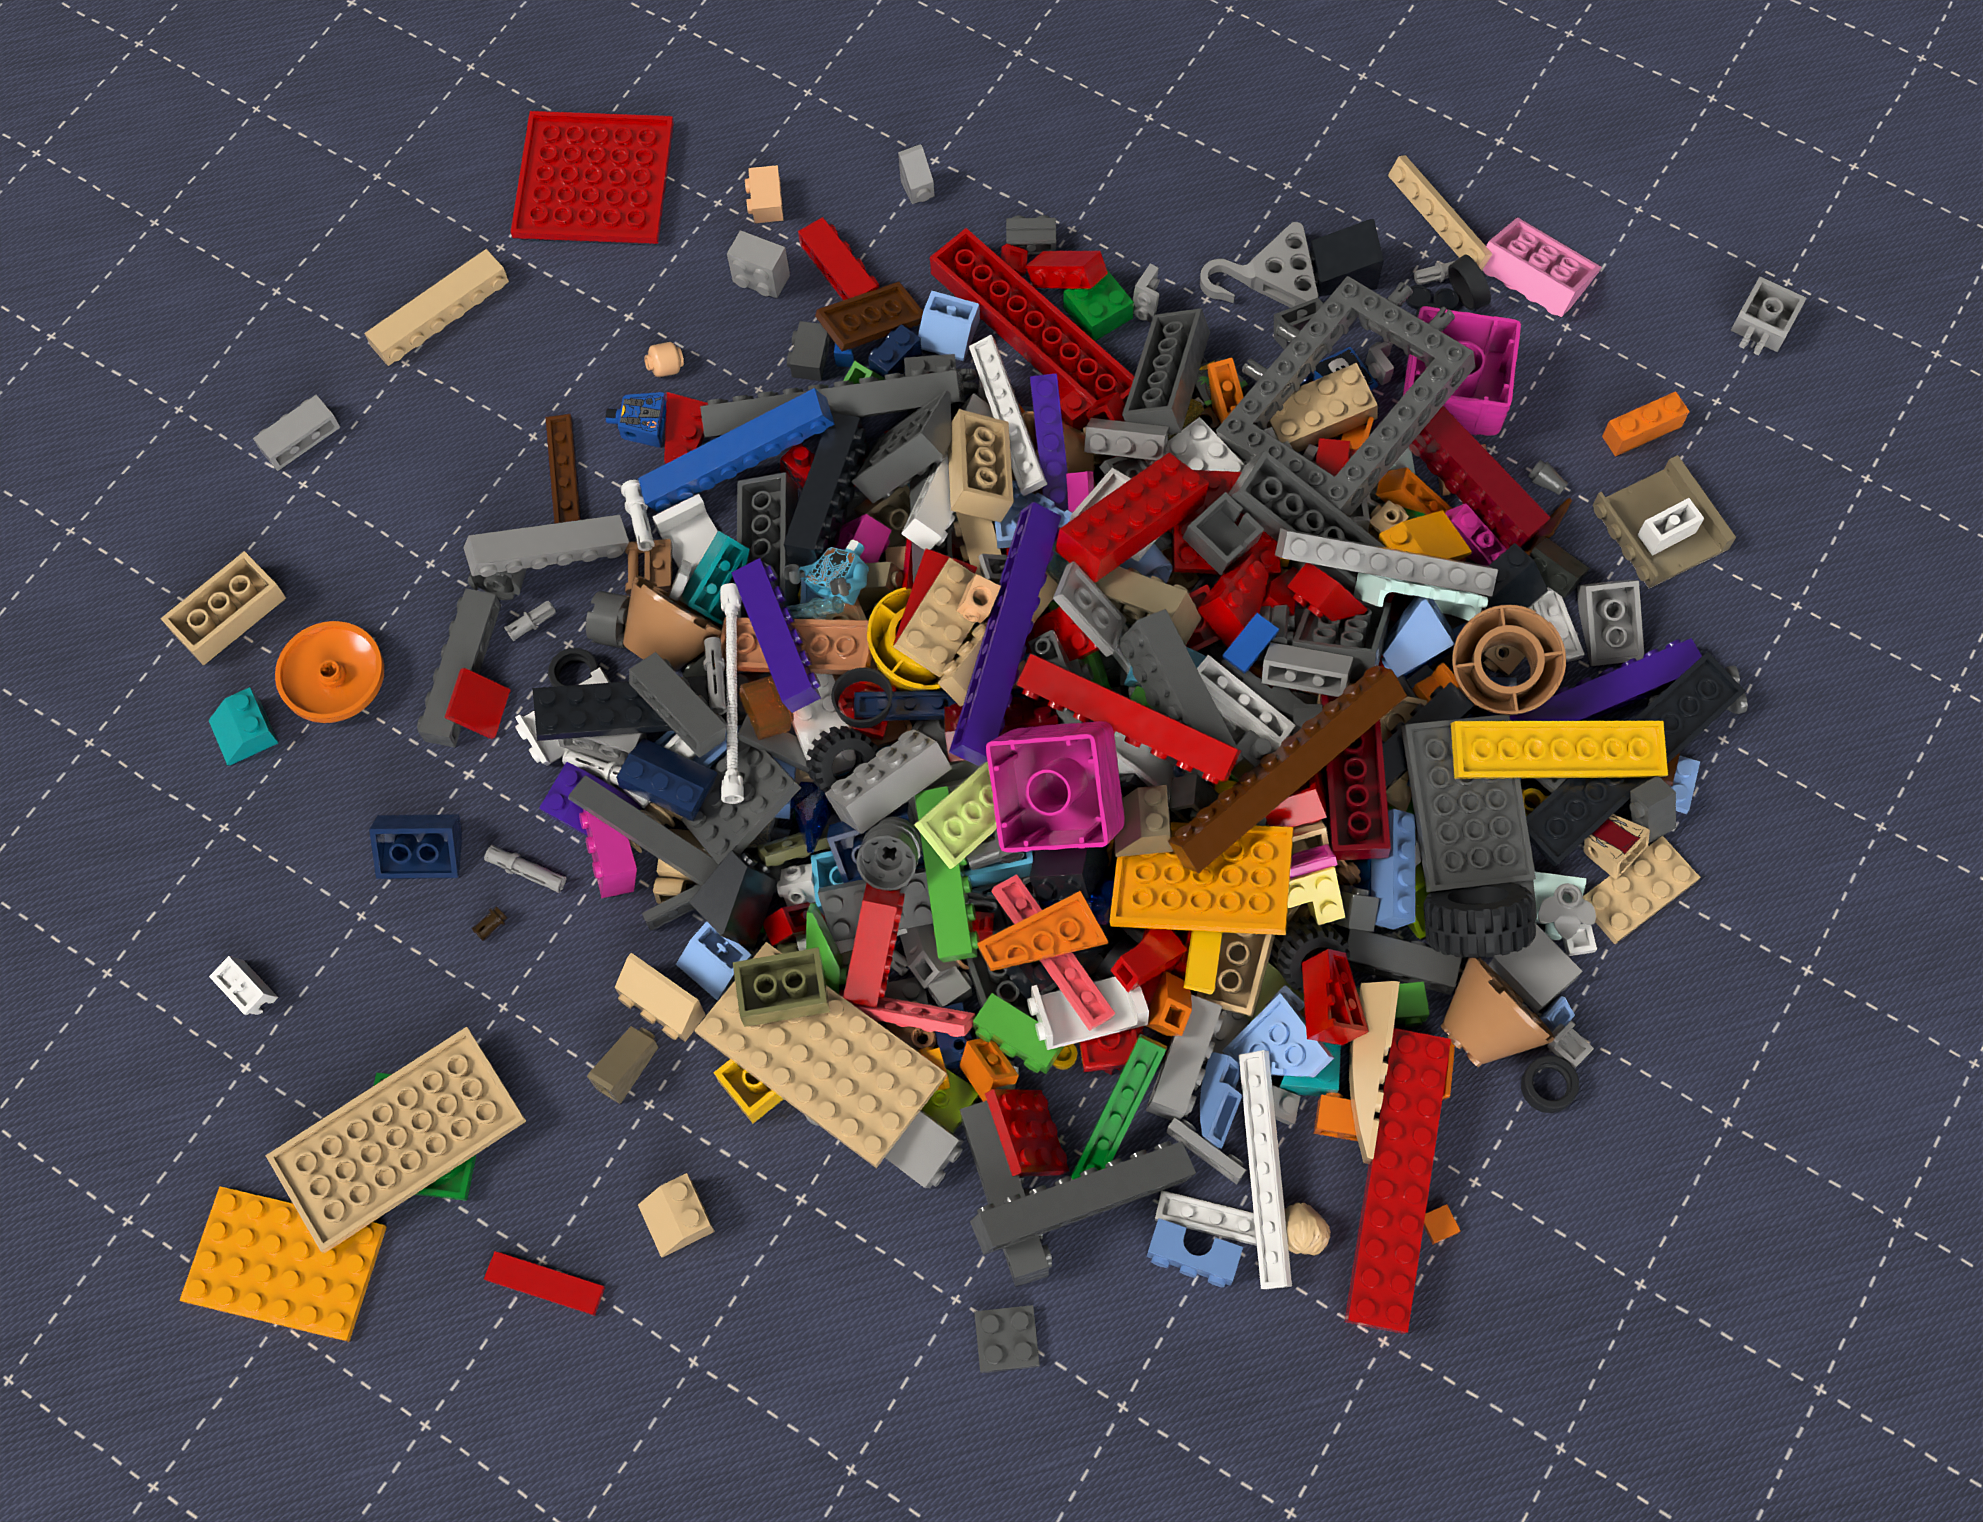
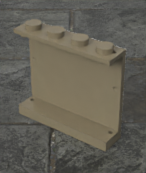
M1678 455L1668 460L1664 470L1610 496L1605 497L1602 492L1598 493L1592 505L1596 516L1602 519L1607 526L1610 537L1620 545L1624 557L1633 564L1637 576L1646 583L1648 588L1654 587L1729 550L1736 539V536ZM1690 498L1704 517L1697 532L1652 556L1638 537V533L1645 520Z

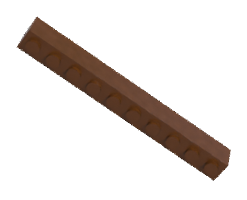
M1374 666L1366 670L1362 678L1355 684L1347 686L1343 694L1336 700L1327 703L1317 716L1307 720L1302 725V728L1293 736L1284 739L1279 748L1260 760V764L1251 771L1244 773L1239 778V781L1230 789L1221 792L1218 799L1210 806L1201 809L1191 822L1177 829L1175 835L1168 842L1182 865L1189 870L1200 873L1406 698L1407 695L1393 670L1380 666Z

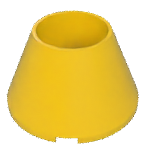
M904 587L887 594L874 607L867 625L869 649L879 672L889 680L891 686L901 691L941 688L938 682L942 676L938 677L893 647L911 589ZM972 628L969 631L963 643L961 644V646L968 641L970 642L974 637L972 635ZM957 653L955 654L952 661H955L959 656Z

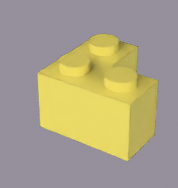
M1334 866L1291 878L1288 908L1307 903L1309 911L1318 925L1345 918Z

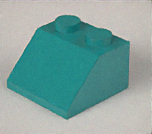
M250 687L225 698L208 720L228 766L279 743L260 699Z

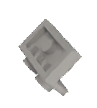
M1150 263L1135 285L1133 314L1140 320H1147L1152 323L1153 317L1157 312L1159 293L1155 290L1160 279L1157 278L1159 268Z

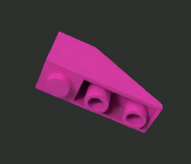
M1466 503L1445 513L1471 549L1472 553L1468 555V558L1475 563L1489 566L1507 550Z

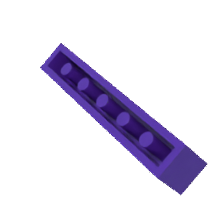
M759 558L731 572L783 704L793 713L821 699L817 689L821 687L820 681L814 672L811 673L809 666L812 665L808 653L801 649L800 644L803 643V639L799 631L792 627L791 623L795 620L790 609L784 607L783 602L786 600V597L780 586L776 587L774 581L778 578L771 565L766 566Z

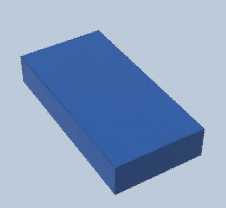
M1256 613L1222 655L1223 659L1245 674L1278 634L1279 628Z

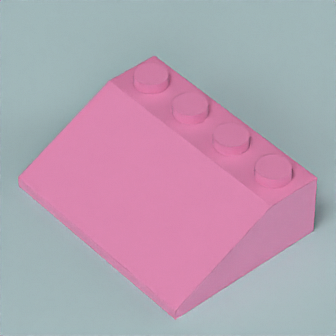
M1517 217L1488 242L1486 247L1490 250L1492 256L1483 268V272L1490 277H1495L1502 281L1509 289L1522 293L1529 301L1542 305L1549 313L1562 317L1571 309L1602 267Z

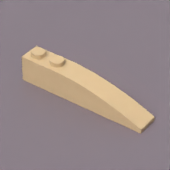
M1397 981L1361 983L1357 990L1369 1032L1350 1041L1349 1083L1355 1131L1363 1163L1370 1164L1374 1158L1379 1118H1376V1115L1381 1110L1384 1095L1383 1090H1380V1084L1383 1085L1388 1069L1384 1056H1387L1389 1047L1391 1048L1400 983Z

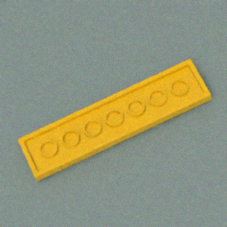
M1454 721L1451 723L1455 779L1668 776L1663 721Z

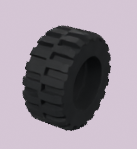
M1508 882L1430 892L1424 901L1426 941L1436 952L1441 951L1444 955L1451 954L1455 957L1466 956L1470 958L1503 956L1513 951H1521L1523 947L1527 948L1536 936L1534 897L1526 887H1522L1519 884Z

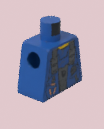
M665 393L623 396L621 409L607 408L606 423L618 424L621 438L661 448L666 421L667 400Z

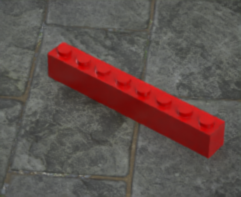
M1030 654L1016 684L1024 688L1022 694L1038 700L1039 696L1049 700L1048 706L1063 712L1064 708L1075 712L1073 715L1075 719L1082 722H1089L1091 719L1095 722L1109 723L1113 728L1114 734L1118 732L1126 736L1125 742L1140 748L1141 744L1151 747L1150 753L1163 760H1166L1168 755L1178 760L1176 766L1192 772L1193 768L1204 772L1202 778L1218 784L1219 780L1228 781L1242 751L1034 654Z

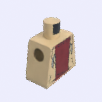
M1612 814L1584 840V853L1617 880L1648 847L1650 830Z

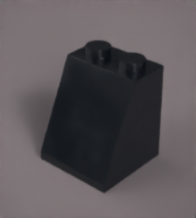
M1374 219L1360 222L1312 240L1309 255L1318 296L1332 295L1347 276L1370 290L1377 289L1384 260Z
M1106 847L1035 850L1029 877L1036 900H1063L1081 891L1085 899L1090 898L1110 862Z
M731 850L689 903L720 936L753 949L757 943L778 880L771 874L772 868L770 866L766 867L762 860L757 862L745 852L741 855Z

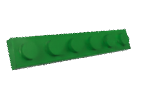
M1142 1034L1139 1035L1071 1175L1072 1180L1081 1177L1080 1173L1090 1168L1096 1167L1098 1171L1105 1169V1165L1113 1160L1167 1046Z

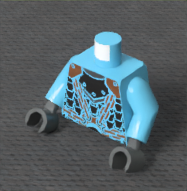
M855 540L849 542L845 551L830 547L812 565L800 568L796 564L786 565L783 568L784 578L786 580L790 579V582L793 584L800 583L802 579L817 595L854 605L860 590L867 586L869 567L860 558L865 547Z

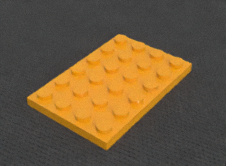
M1171 822L1172 837L1177 829L1188 823ZM1254 826L1200 873L1185 868L1174 850L1173 852L1117 857L1110 925L1112 927L1286 935L1293 827Z
M219 1187L179 1301L350 1342L387 1227L383 1224L372 1222L326 1253H322L293 1203Z

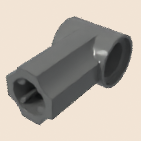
M995 831L992 837L986 838L966 858L971 870H975L997 862L1012 863L1023 858L1024 851H1002L999 846L997 831Z

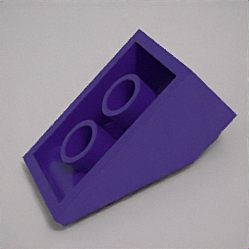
M569 762L565 763L539 807L549 817L588 837L586 829H582L579 813L583 812V808L569 800V794L586 775L638 810L643 808L630 796Z

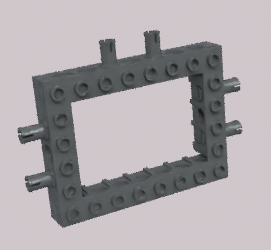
M1347 276L1301 331L1285 320L1280 322L1283 327L1277 325L1275 335L1280 336L1290 344L1268 369L1252 358L1247 360L1251 365L1249 366L1245 363L1242 372L1256 380L1257 383L1216 429L1218 437L1234 454L1247 462L1264 450L1267 451L1345 515L1350 517L1475 368L1474 352L1442 333L1450 322L1455 319L1453 312L1449 309L1447 310L1446 307H1441L1440 311L1428 324L1401 308L1409 296L1413 294L1412 289L1407 284L1403 288L1405 283L1400 282L1386 299ZM1358 317L1362 328L1367 331L1370 329L1382 336L1385 342L1389 343L1390 341L1400 347L1406 355L1409 356L1411 354L1423 361L1427 368L1334 477L1264 430L1267 428L1266 424L1276 412L1284 408L1283 404L1293 392H1297L1300 389L1299 385L1310 372L1314 373L1316 365L1327 353H1331L1333 345L1343 334L1346 335L1348 333V328Z

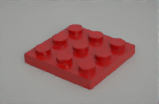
M992 1089L985 1093L1013 1177L1062 1175L1069 1171L1067 1156L1061 1148L1057 1136V1127L1051 1119L1048 1101L1043 1095L1042 1090Z

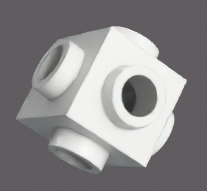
M811 863L781 869L780 881L777 882V891L780 897H784L787 906L815 902Z

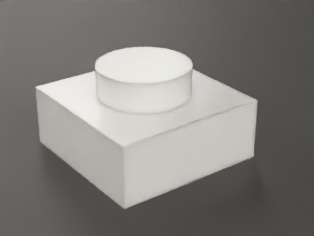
M1580 924L1577 933L1568 940L1563 938L1567 956L1593 953L1597 950L1591 925Z

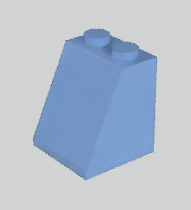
M1414 596L1388 633L1381 661L1385 668L1393 670L1396 677L1403 675L1455 645L1453 629L1434 599Z

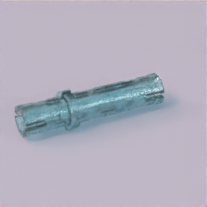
M840 596L826 599L817 597L813 598L810 602L786 607L790 609L794 619H823L827 615L843 612L844 602Z

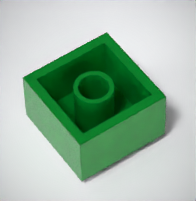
M1109 271L1091 289L1068 288L1064 291L1063 308L1078 327L1094 341L1133 319L1134 302Z

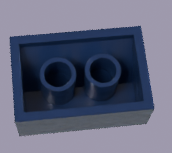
M644 738L629 753L616 778L619 787L688 820L694 821L718 772Z
M909 802L902 804L886 816L905 819L912 825L916 823ZM842 821L829 825L827 835L829 846L843 883L863 880L858 872L856 859L866 831L861 834ZM923 849L917 867L925 865Z
M459 814L377 815L369 829L376 879L458 878L462 846Z

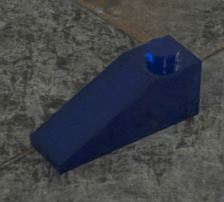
M800 782L801 789L791 798V807L795 808L796 821L807 853H813L834 808L826 797L825 792L813 782Z

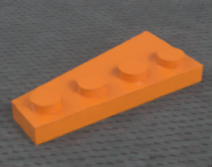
M1081 891L977 943V946L990 971H995L1108 944V940Z

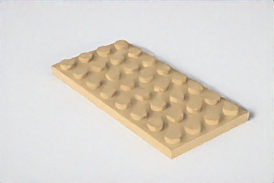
M766 942L754 958L782 953ZM734 981L694 1030L696 1034L877 1168L945 1080L947 1073L828 986H826L830 1008L828 1013L744 1027L740 1019L736 984Z
M465 1027L265 1156L322 1253H326L519 1127L526 1120L468 1027Z

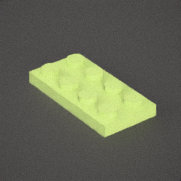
M988 761L914 824L949 869L960 863L997 829Z

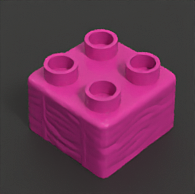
M1423 306L1420 308L1417 318L1429 324L1440 309ZM1451 311L1455 315V319L1450 322L1442 333L1474 352L1475 368L1443 406L1470 434L1497 435L1502 428L1512 402L1521 324L1519 321L1510 318ZM1411 354L1408 357L1403 396L1427 368L1423 361Z
M1097 721L1017 728L987 743L986 754L993 793L999 846L1002 851L1028 852L1030 850L1103 847L1110 843L1123 828L1125 815L1113 728L1109 723Z

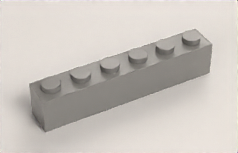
M614 515L469 535L463 548L472 576L481 575L488 577L497 572L507 571L508 573H515L524 568L541 569L547 565L558 564L563 566L579 560L590 562L600 557L616 558L623 554L629 541L621 516Z

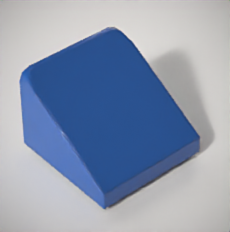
M835 343L834 357L836 365L838 367L851 368L854 362L851 349L842 352Z

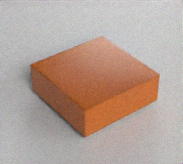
M1447 1204L1425 1214L1424 1228L1432 1244L1460 1232Z

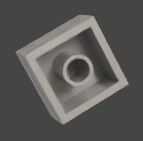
M740 230L727 253L733 282L739 287L753 289L763 296L778 298L790 277L785 247Z

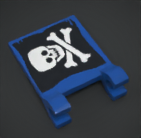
M1348 347L1321 360L1316 365L1314 373L1310 372L1299 386L1307 383L1310 379L1313 381L1355 363L1358 364L1370 390L1378 387V383L1353 349Z

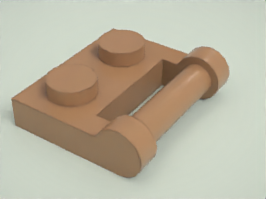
M671 539L653 540L655 546L649 551L639 550L637 541L628 543L625 549V553L628 555V583L625 584L626 594L631 595L633 579L635 576H638V555L640 553H645V579L656 583V587L664 591H671L673 585Z

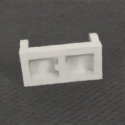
M228 956L209 976L244 1015L249 1013L261 1014L263 1012L260 1008L262 1004L266 1002L274 1003L278 998L248 964L238 958Z

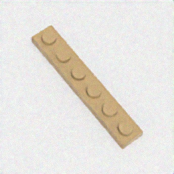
M1406 155L1399 156L1388 174L1389 178L1460 258L1464 254L1469 255L1482 271L1492 256L1490 250Z

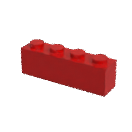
M822 217L798 231L800 246L842 300L879 288L873 275L869 276L866 273L863 262L859 258L855 259L852 255L849 244L846 241H841L833 224H828Z

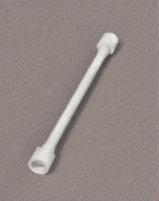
M728 583L720 588L721 609L725 611L727 640V771L725 772L724 780H722L721 800L724 803L737 804L744 800L743 777L739 776V771L737 770L736 640L737 615L742 599L736 584Z

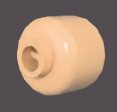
M672 342L650 346L648 355L644 357L647 370H652L656 377L678 374L680 367L684 365L681 348L676 347Z

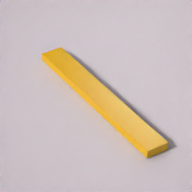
M1219 780L1218 784L1213 783V789L1220 794L1224 790L1230 789L1237 782ZM1192 931L1183 988L1207 994L1214 992L1222 932Z

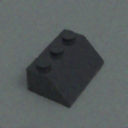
M1516 543L1489 565V567L1498 569L1493 595H1482L1488 598V604L1486 608L1481 609V612L1500 605H1517L1530 608L1547 593L1548 589L1535 561Z

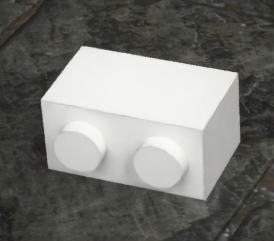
M1690 498L1645 520L1638 533V537L1653 556L1695 534L1704 517Z

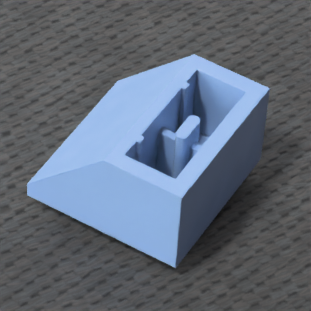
M931 291L923 311L918 337L921 338V349L939 355L955 354V359L964 361L980 322L979 304Z
M706 922L689 941L676 965L719 1001L735 981L733 962L753 959L754 957L739 943L720 936Z

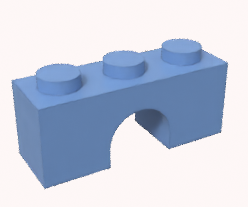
M1158 1218L1147 1253V1257L1152 1258L1151 1263L1164 1268H1168L1169 1265L1180 1268V1273L1189 1277L1196 1278L1197 1274L1207 1277L1208 1283L1218 1287H1225V1284L1231 1286L1243 1250L1242 1246L1215 1238L1211 1250L1207 1254L1196 1256L1189 1253L1184 1246L1183 1239L1187 1228Z

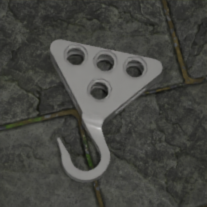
M1292 222L1247 265H1239L1226 259H1214L1203 266L1200 274V287L1204 294L1210 298L1221 299L1234 303L1235 295L1220 286L1212 284L1208 279L1211 274L1216 272L1228 274L1249 288L1290 308L1318 298L1304 227L1299 222Z

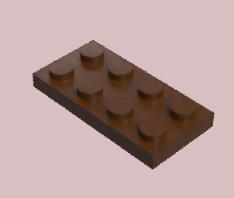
M896 282L816 310L815 317L843 352L885 337L891 331H895L901 324L907 329L920 325L923 311L902 284Z

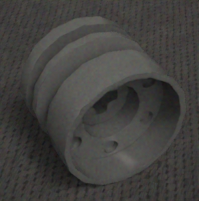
M884 817L866 831L856 859L858 872L865 882L874 888L886 891L897 890L908 884L914 876L922 851L921 835L916 827L899 817Z

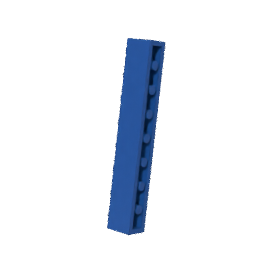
M813 388L639 477L645 505L658 513L663 512L703 490L713 488L715 484L725 479L735 477L737 473L747 468L757 466L759 462L769 457L777 456L781 451L802 443L804 439L814 434L824 432L826 428L834 425L827 398Z

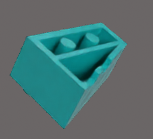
M718 531L686 584L680 601L723 626L726 615L725 611L721 609L720 588L724 584H736L731 572L746 565L750 549Z
M1323 1042L1334 1059L1314 1078L1284 1076L1279 1088L1297 1095L1318 1097L1327 1093H1337L1339 1090L1341 1045Z

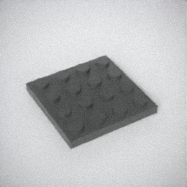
M740 740L737 747V770L739 771V776L743 777L744 800L737 804H728L721 800L722 780H724L725 772L727 771L726 755L713 769V771L718 772V775L694 821L684 817L681 819L718 865H720L731 850L741 854L801 789V786L765 749H756Z

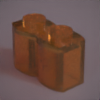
M772 676L740 686V699L758 740L790 731L794 715L781 701Z

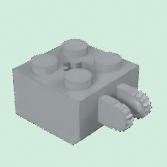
M1759 277L1731 331L1743 336L1739 347L1744 349L1749 341L1752 340L1757 343L1754 348V354L1758 356L1764 346L1778 352L1807 298Z

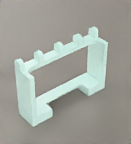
M1358 572L1353 595L1357 599L1379 607L1383 606L1384 598L1389 592L1434 599L1442 613L1451 614L1468 621L1480 613L1482 608H1486L1488 604V598L1479 594Z

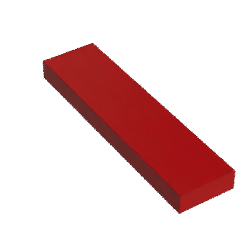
M494 1251L484 1280L593 1316L596 1315L605 1287L496 1251Z

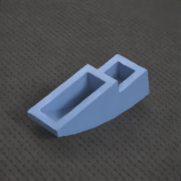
M1212 1052L1205 1068L1206 1071L1201 1086L1200 1123L1202 1136L1216 1147L1222 1148L1242 1098V1094L1235 1090L1241 1075L1240 1064L1229 1055Z

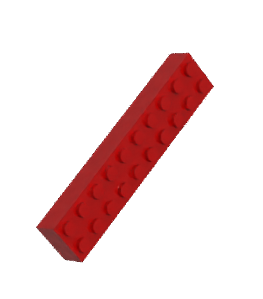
M967 228L930 257L931 275L957 298L978 303L980 319L1043 375L1057 374L1058 387L1075 389L1092 406L1097 400L1118 391L1126 405L1134 376Z
M1393 1029L1391 1048L1389 1047L1388 1054L1385 1056L1388 1069L1383 1085L1381 1084L1380 1090H1383L1384 1095L1381 1110L1376 1115V1118H1379L1374 1158L1368 1165L1344 1320L1346 1323L1400 1334L1408 1333L1451 1039Z

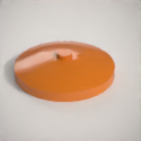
M340 621L318 623L296 634L283 648L275 669L276 687L286 705L298 716L319 723L342 721L361 712L376 697L384 678L383 656L373 638L360 627Z

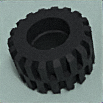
M834 726L829 728L830 733L822 731L819 734L821 738L819 740L814 738L812 741L814 748L813 750L808 749L807 755L811 757V760H806V766L810 769L808 774L814 780L813 783L825 793L831 789V786L836 781L845 779L854 773V769L862 763H868L876 757L877 745L860 731L854 728L850 729L847 726H841L840 729ZM854 749L856 761L852 770L844 776H834L832 765L836 756L844 750Z
M1311 915L1309 919L1302 916L1299 917L1297 922L1294 920L1288 923L1289 926L1286 928V935L1275 937L1273 942L1276 946L1271 949L1275 968L1294 990L1298 989L1300 993H1304L1302 960L1308 952L1319 948L1315 954L1316 956L1327 949L1345 952L1347 958L1350 957V951L1347 949L1349 946L1330 923L1318 925Z

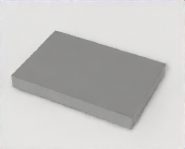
M1073 561L1066 566L1053 599L1107 657L1115 651L1126 618Z

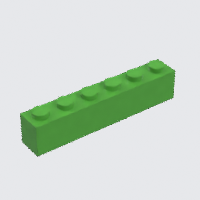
M948 786L920 791L915 795L918 821L952 792ZM920 833L938 959L945 963L977 957V943L980 940L978 932H973L972 921L976 920V913L973 903L969 904L968 893L972 892L969 875L965 876L964 865H968V860L965 857L955 867L949 869Z

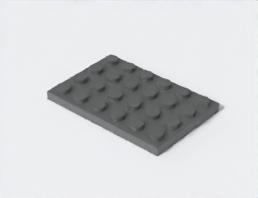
M1510 715L1405 724L1401 726L1427 893L1535 880L1536 876L1520 778H1454L1451 723L1454 721H1510Z

